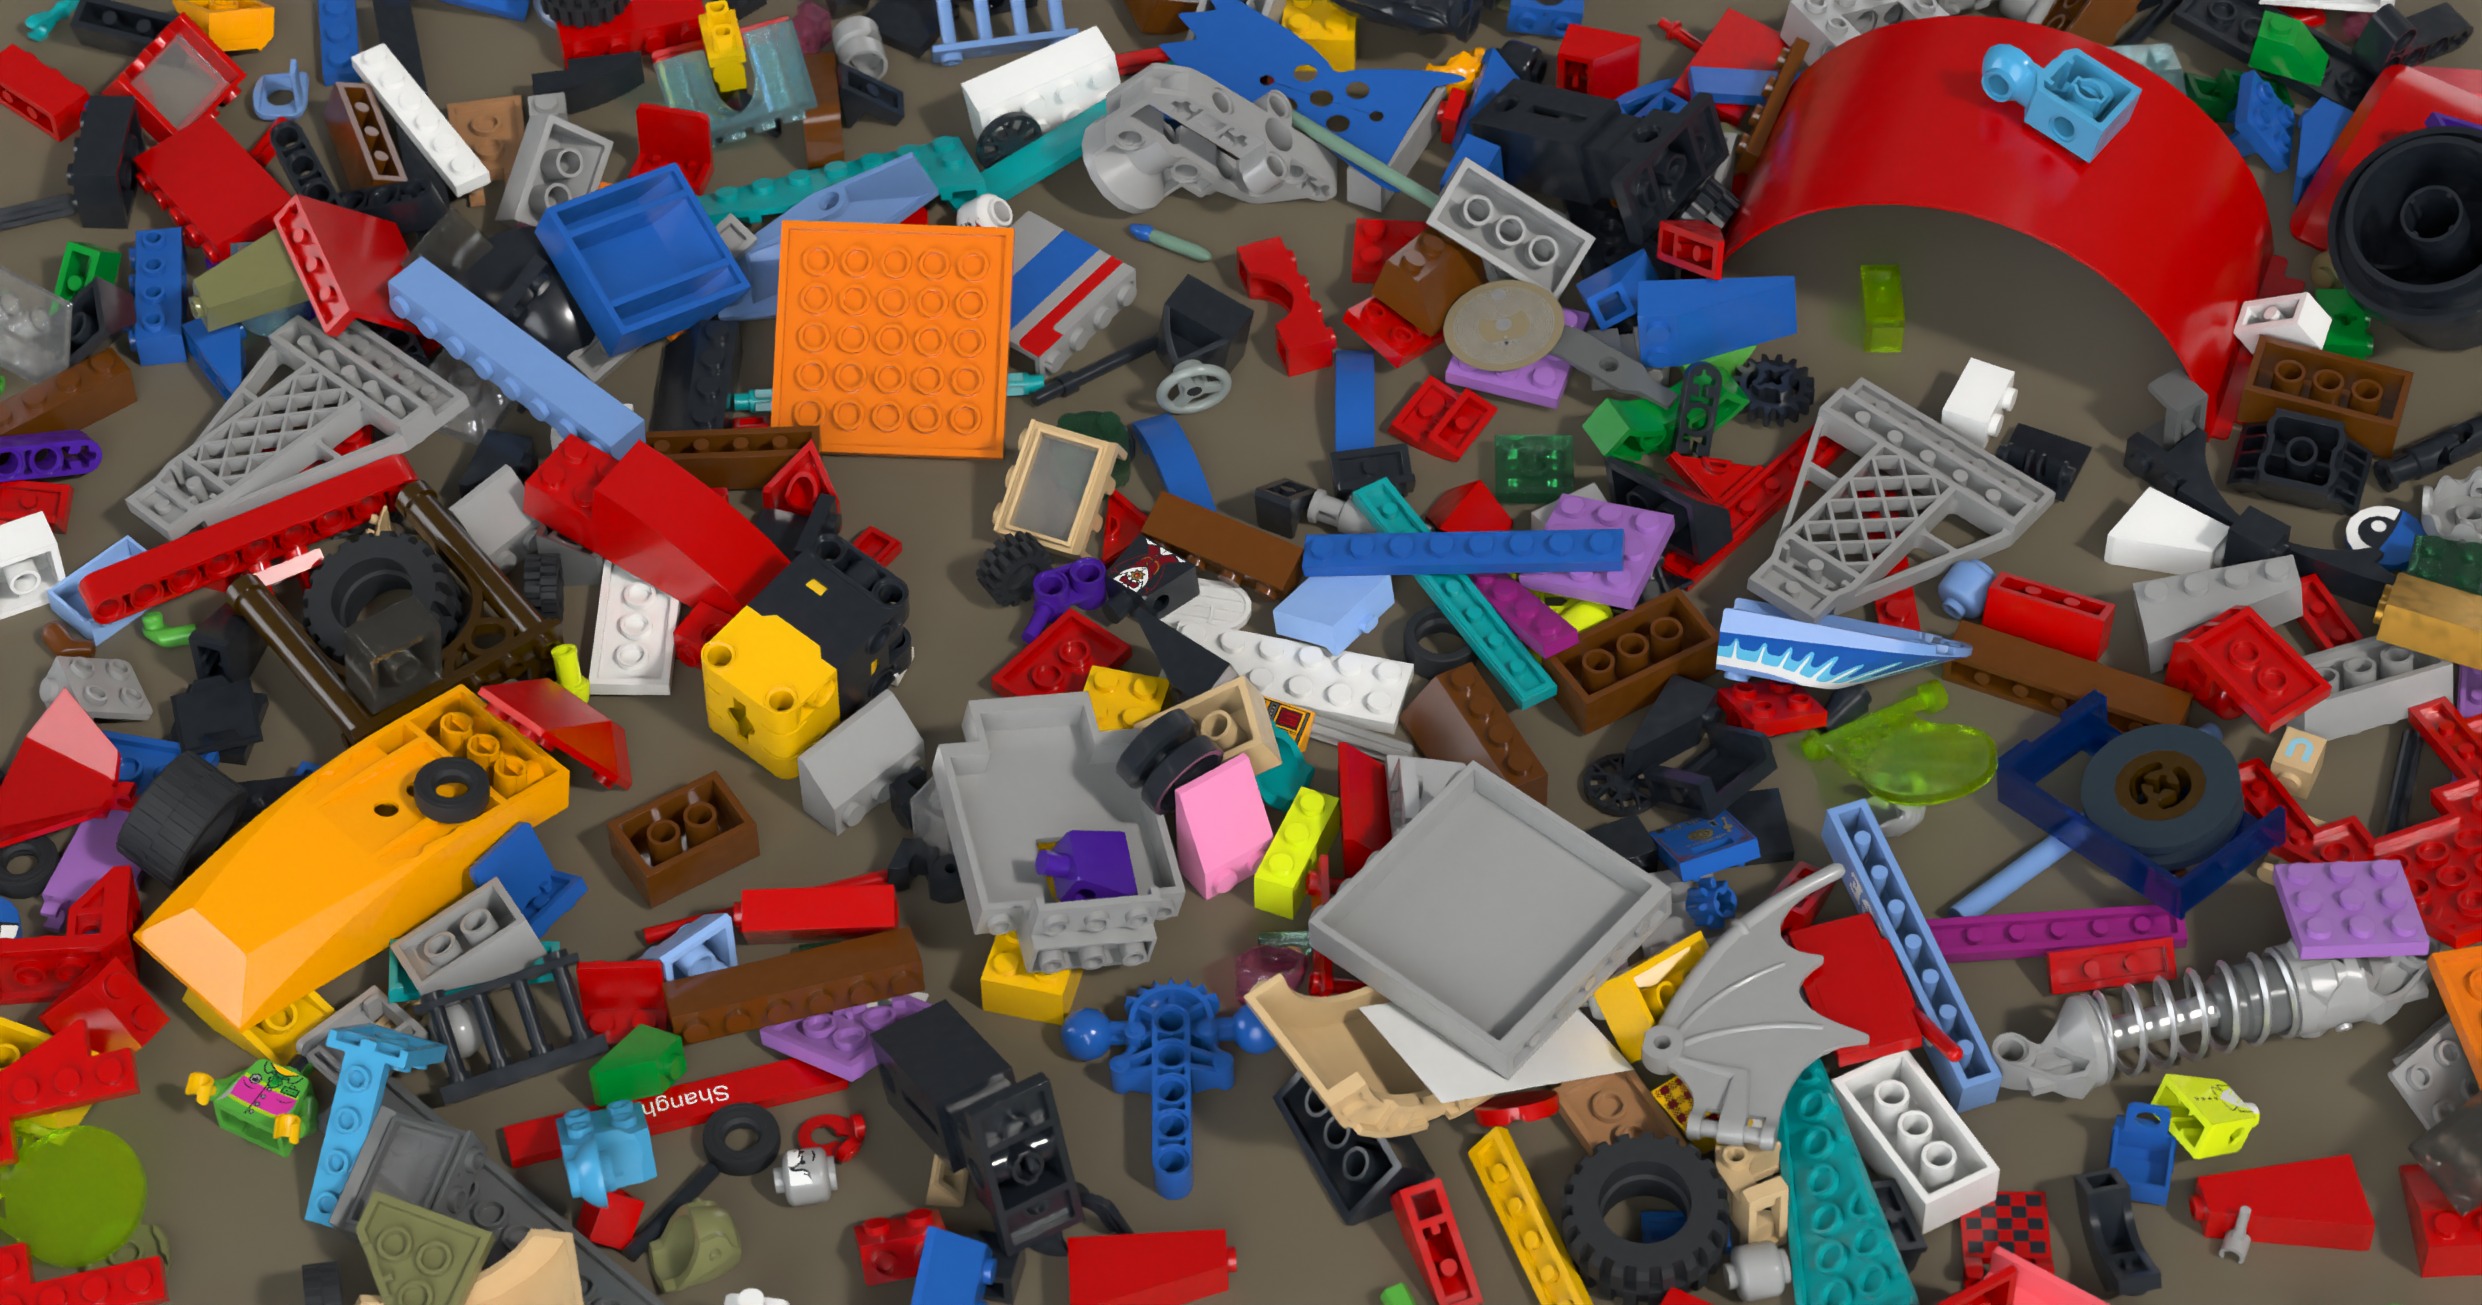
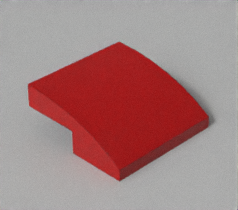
M1430 375L1392 421L1387 432L1404 443L1432 456L1458 462L1495 416L1498 408L1468 388L1460 395Z

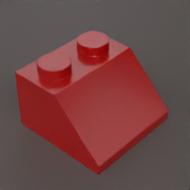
M117 956L94 961L38 1017V1020L52 1036L74 1021L83 1019L88 1023L91 1050L99 1054L131 1048L136 1053L170 1021V1018Z

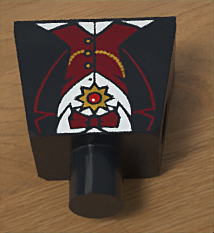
M1139 534L1105 574L1109 600L1102 605V612L1114 624H1118L1129 614L1136 618L1134 612L1138 607L1160 620L1200 594L1196 566L1144 535Z

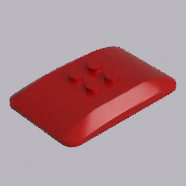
M2397 64L2385 68L2346 124L2292 214L2289 228L2293 238L2321 252L2327 250L2328 223L2335 198L2346 178L2365 157L2392 139L2415 130L2427 128L2424 122L2432 111L2482 125V98L2405 65Z

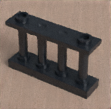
M567 948L560 949L542 956L543 964L449 995H445L444 989H440L419 997L421 1004L413 1006L416 1017L429 1014L438 1043L448 1045L444 1061L450 1077L446 1078L448 1086L440 1088L446 1107L606 1054L610 1051L605 1034L595 1036L594 1030L588 1029L568 968L580 962L577 952L569 955ZM550 973L553 975L573 1035L569 1037L571 1045L556 1050L553 1043L548 1044L528 984L529 980ZM508 987L512 988L531 1046V1050L528 1051L530 1058L517 1063H513L512 1057L506 1056L487 998V994ZM469 1000L491 1062L487 1064L489 1072L472 1077L470 1070H465L445 1009Z

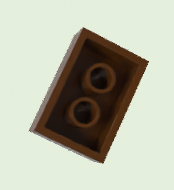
M716 770L607 823L612 856L651 909L760 856L757 824Z

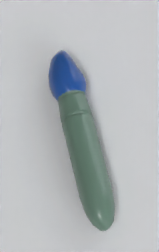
M1148 224L1129 225L1130 232L1141 241H1151L1160 247L1201 262L1211 260L1210 252L1197 244L1156 230Z

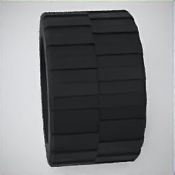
M185 751L163 768L133 806L118 834L116 842L117 852L170 890H176L225 842L244 810L247 802V790L194 751Z

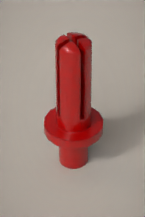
M1663 17L1658 22L1657 26L1667 32V40L1676 39L1695 53L1698 52L1704 43L1682 29V22L1678 20L1672 23Z

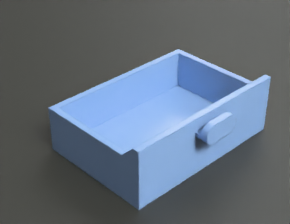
M129 535L125 536L47 590L51 610L86 639L94 640L95 645L98 646L150 608L113 623L99 624L94 621L78 592L80 581L94 571L147 550Z
M1391 575L1309 577L1273 610L1276 634L1324 646L1334 656H1338L1362 633L1368 634L1378 624V618L1395 603Z

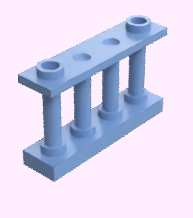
M936 0L942 44L932 46V62H941L943 66H955L961 64L964 59L1037 51L1078 34L1079 30L1078 28L1066 29L1062 0H1047L1051 31L1029 34L1025 0H1010L1015 36L993 38L988 0H973L978 40L957 42L951 0Z

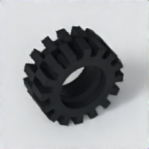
M1016 531L1015 536L1011 533L1006 534L1004 542H1001L999 539L994 542L996 547L993 550L988 548L984 552L987 558L979 560L978 565L980 569L976 570L978 582L995 602L1003 607H1009L1010 603L1013 607L1018 606L1020 599H1023L1024 602L1031 599L1030 594L1033 592L1034 578L1042 571L1053 569L1051 565L1054 564L1051 555L1031 533L1026 531L1024 534L1022 531Z
M526 554L524 562L525 598L544 619L548 617L552 620L558 618L562 622L564 612V580L562 579L563 569L561 567L560 554Z

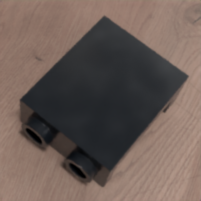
M1713 721L1705 725V730L1710 746L1679 770L1653 764L1643 772L1654 806L1713 820L1778 768L1772 752V744L1767 735L1763 732Z

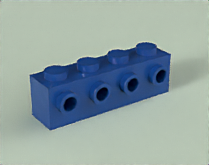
M174 227L136 231V247L129 248L131 269L135 270V274H129V286L131 294L135 297L134 306L137 318L135 328L129 331L131 351H138L141 366L187 362V348L182 330V325L187 323V251L182 228Z

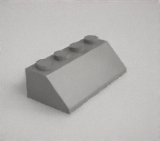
M1467 157L1460 160L1425 222L1514 279L1530 282L1546 289L1557 300H1559L1596 239Z
M2377 635L2302 656L2332 686L2328 698L2285 725L2286 727L2289 726L2329 741L2347 735H2356L2364 730L2381 725L2397 723L2399 720L2408 718V708L2444 696L2453 705V663L2376 640Z

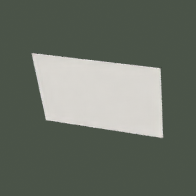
M1393 1002L1359 1007L1362 1013L1441 1103L1635 1070L1580 1009L1507 1080Z

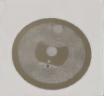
M1501 280L1480 285L1461 296L1448 311L1444 321L1443 332L1449 350L1460 361L1482 370L1508 371L1528 366L1547 355L1560 340L1565 321L1560 303L1546 289L1530 282Z

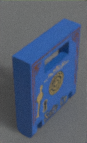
M1726 809L1713 820L1696 817L1662 828V833L1660 834L1656 831L1649 832V835L1658 847V859L1682 882L1689 880L1697 882L1700 881L1702 876L1735 865L1740 868L1745 866V862L1761 857L1757 838Z

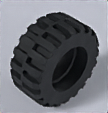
M380 531L379 536H374L371 532L360 535L359 540L351 543L348 540L339 545L341 550L333 556L329 553L321 561L323 564L322 568L319 571L314 570L308 581L311 589H305L302 604L305 608L301 612V617L306 633L330 659L345 667L361 671H391L420 663L447 647L455 639L460 629L458 623H462L464 620L465 608L461 604L463 600L461 590L440 557L424 541H418L415 536L407 533H400L398 537L395 531ZM390 590H412L406 610L394 623L375 632H354L360 612L373 598Z
M1641 1132L1640 1138L1631 1139L1628 1133L1615 1136L1614 1144L1608 1145L1606 1141H1603L1593 1147L1592 1158L1588 1155L1582 1156L1575 1164V1173L1568 1175L1564 1185V1196L1561 1198L1562 1241L1576 1270H1580L1582 1282L1589 1288L1598 1285L1599 1295L1610 1301L1615 1296L1623 1298V1305H1637V1301H1648L1649 1305H1660L1672 1287L1686 1293L1689 1288L1699 1291L1708 1283V1274H1716L1722 1264V1254L1726 1253L1729 1202L1727 1201L1725 1182L1718 1177V1169L1710 1159L1701 1161V1151L1692 1144H1687L1685 1148L1680 1146L1679 1138L1665 1135L1664 1140L1654 1138V1132ZM1636 1196H1654L1675 1205L1685 1215L1687 1221L1676 1234L1665 1240L1655 1243H1636L1615 1234L1603 1219L1610 1209L1623 1200Z

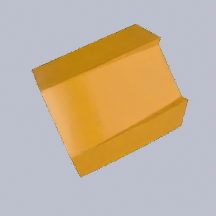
M172 0L179 15L184 12L224 52L254 48L261 51L274 36V7L258 0Z

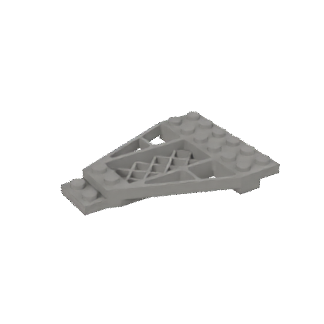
M297 315L268 336L272 345L193 445L169 461L157 477L130 495L125 501L133 514L169 541H173L185 536L199 524L204 528L389 455L409 451L468 408L470 404L467 396L356 319L338 337H333L325 334L317 316L308 322L300 315ZM286 364L295 370V372L260 397L256 396L278 366ZM338 403L337 407L323 408L326 404ZM312 406L311 410L297 412L298 408ZM308 425L307 429L293 430V427ZM365 425H373L389 436L343 456L333 450L334 447ZM281 429V432L266 434L267 430ZM276 448V451L262 453V449ZM250 451L249 455L235 456L237 452ZM317 460L326 461V463L301 472ZM245 470V474L231 475L233 471Z
M1860 377L1848 390L1841 387L1819 408L1818 417L1772 556L1748 578L1746 589L1796 620L1818 624L1827 614L1838 616L1946 573L1958 561L1978 560L2011 547L2054 503L2056 492L1863 377ZM1821 436H1827L1862 457L1841 479L1812 462ZM1878 469H1882L1892 476H1880ZM1807 480L1827 491L1792 525ZM1902 489L1903 496L1885 497L1884 490ZM1911 489H1915L1925 496H1913ZM1874 490L1876 497L1858 498L1856 491ZM1926 509V510L1918 517L1917 510ZM1907 510L1909 517L1891 518L1889 511ZM1880 511L1881 518L1863 519L1861 512ZM1852 512L1854 519L1835 520L1834 513ZM1948 514H1956L1991 536L1955 549L1929 532ZM1895 531H1903L1897 538L1895 537ZM1867 532H1885L1886 539L1868 540ZM1857 533L1859 540L1840 541L1839 534ZM1830 534L1831 541L1813 542L1811 535ZM1914 548L1923 549L1936 557L1884 578ZM1872 553H1881L1873 561ZM1862 554L1864 561L1846 562L1844 555Z

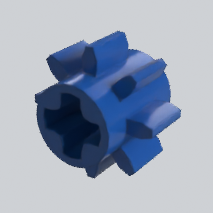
M1714 877L1700 878V881H1698L1699 888L1687 890L1686 911L1695 920L1694 926L1696 927L1707 926L1709 930L1723 929L1725 926L1724 919L1735 918L1737 897L1734 891L1728 887L1727 880L1716 881Z

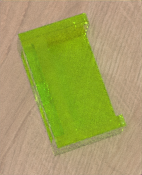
M1861 265L1858 305L1863 353L1901 352L1905 314L1899 265Z

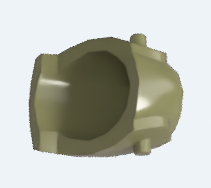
M695 1198L691 1203H686L676 1210L660 1239L649 1242L650 1264L660 1290L663 1294L682 1291L689 1286L705 1283L720 1277L738 1266L741 1258V1241L736 1225L727 1209L719 1207L715 1201H702L701 1198Z

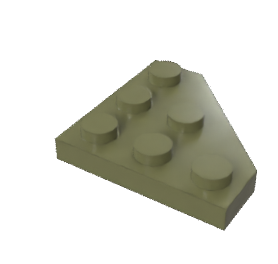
M375 1190L355 1228L385 1305H465L496 1240L494 1234L490 1231Z

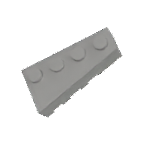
M2293 555L2133 583L2135 615L2150 675L2164 670L2163 664L2169 663L2175 641L2235 605L2250 606L2271 627L2303 616L2302 585Z

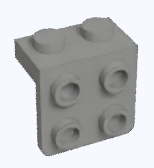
M56 656L46 678L42 680L40 685V697L47 709L65 687L92 720L94 718L149 720L153 713V709L131 664L121 659Z

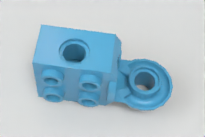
M1997 44L1990 47L1983 58V77L1981 83L1985 93L1991 99L1998 102L2015 101L2024 107V122L2088 163L2129 122L2142 92L2141 88L2078 48L2063 51L2045 68L2034 63L2021 49L2010 44Z
M618 1100L609 1103L607 1109L592 1112L586 1108L574 1109L566 1112L563 1118L555 1119L564 1167L573 1199L582 1197L594 1206L609 1208L606 1193L617 1191L616 1188L642 1183L657 1177L649 1129L641 1102L633 1103L631 1100Z

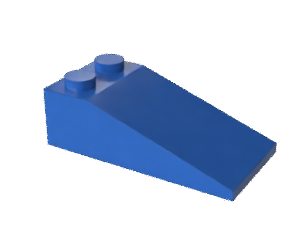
M1795 276L1722 278L1721 280L1638 281L1637 318L1641 364L1644 367L1657 368L1683 366L1797 333Z

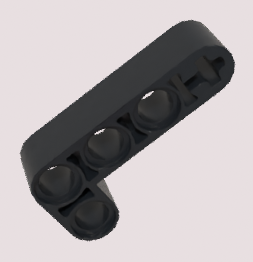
M2447 2L2408 17L2402 15L2390 3L2382 6L2372 15L2353 47L2352 55L2377 79L2381 72L2391 65L2401 64L2412 68L2459 49L2471 37L2474 27Z
M426 178L338 192L345 208L395 222L401 234L434 228L446 219L449 212L431 181Z

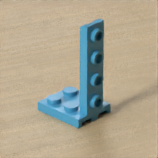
M373 1023L332 1028L329 1030L326 1046L345 1051L305 1220L334 1228L329 1223V1219L379 1111L389 1070L411 1072V1068L427 1069L429 1064L444 1062L448 1045Z

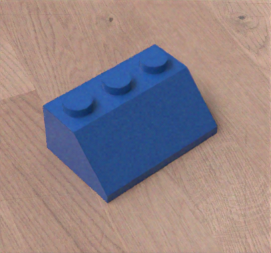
M928 1226L911 1305H988V1302L983 1301L986 1284H993L997 1270V1259L992 1258L993 1252L985 1243L937 1227Z

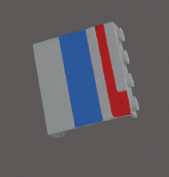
M1028 210L1010 227L1015 229L1010 347L1035 360L1036 374H1044L1045 381L1052 373L1058 372L1064 362L1076 351L1082 350L1094 334L1100 329L1107 327L1112 318L1121 309L1129 306L1137 296L1136 270Z

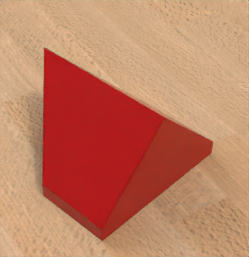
M812 439L764 486L762 491L764 509L773 508L810 516L820 493L836 496L837 513L841 514L840 501Z
M1481 479L1446 490L1425 515L1426 521L1433 523L1438 529L1446 532L1510 531L1514 523Z

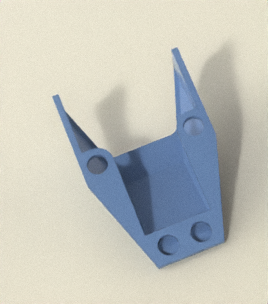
M913 152L809 195L754 235L758 238L757 245L737 262L751 288L718 313L720 321H750L776 318L782 220L899 224L938 196V188Z

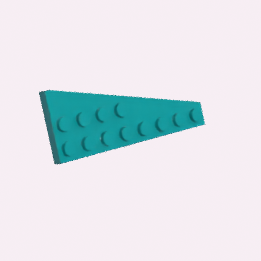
M942 136L934 139L931 143L918 146L913 144L903 145L896 151L888 153H868L863 155L861 159L849 162L834 161L826 164L823 168L810 171L804 169L795 170L789 173L788 176L775 179L760 178L749 185L737 188L726 186L719 188L715 193L696 196L714 226H717L730 213L740 221L750 222V224L762 222V218L766 215L784 214L813 193L913 152L938 188L941 201L952 200L953 192L977 190V196L986 194L987 190L984 178L958 136Z
M1820 1057L1805 1068L1794 1082L1782 1109L1777 1132V1139L1781 1144V1150L1779 1151L1781 1176L1789 1187L1787 1231L1795 1304L1920 1305Z

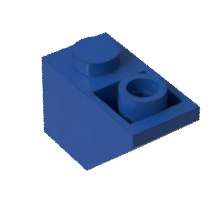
M1643 248L1575 285L1591 317L1601 331H1604L1637 313L1638 281L1659 280Z

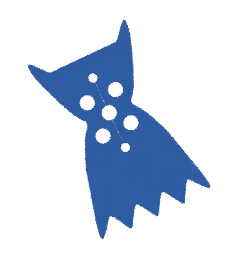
M1211 0L1216 8L1215 10L1180 13L1179 17L1197 38L1191 41L1160 44V48L1177 66L1190 67L1214 79L1251 103L1270 90L1276 89L1297 103V112L1327 130L1329 129L1326 126V121L1329 117L1334 115L1346 117L1350 122L1349 128L1343 132H1331L1388 165L1432 88L1466 80L1465 77L1457 74L1425 70L1358 69L1341 73L1336 72L1321 54L1292 31L1239 0ZM1300 65H1310L1316 69L1317 75L1309 82H1302L1294 77L1293 72ZM1264 75H1270L1274 78V82L1266 86L1260 83V78ZM1353 82H1362L1369 87V94L1362 99H1353L1346 94V87ZM1317 90H1327L1333 95V102L1326 107H1318L1310 102V95ZM1374 111H1378L1384 117L1381 121L1375 122L1369 118V115ZM1163 113L1164 119L1175 120L1167 114ZM1331 150L1376 184L1389 191L1400 193V190Z

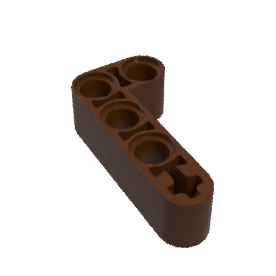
M833 51L798 55L808 170L823 168L826 164L834 161L845 162L835 53Z

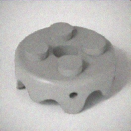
M2482 466L2474 468L2465 479L2457 480L2449 475H2444L2439 480L2434 491L2431 486L2427 485L2423 489L2421 524L2424 531L2439 545L2454 550L2461 555L2482 553Z

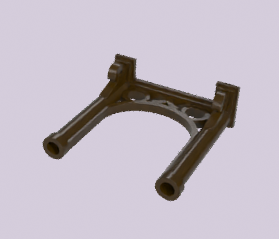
M417 480L406 485L398 494L395 506L465 584L473 600L471 613L463 630L447 647L434 656L415 665L391 671L370 672L351 669L330 659L258 576L247 574L239 577L228 587L225 594V601L237 615L246 618L343 732L341 739L346 750L461 683L481 698L482 696L477 693L482 686L502 684L509 679L517 678L525 670H527L528 680L549 678L554 682L557 681L551 650L556 646L564 644L562 622L558 618L553 620L550 617L547 619L543 618L438 501L437 493L424 480ZM484 602L499 617H484ZM497 633L505 637L503 641L488 649H480L473 645L477 635ZM466 652L467 658L471 662L458 669L464 663L463 654ZM418 683L419 688L427 687L416 693L414 684ZM348 686L365 689L363 699L359 700ZM397 689L406 693L402 699L397 700L391 705L382 706L374 702L381 690Z

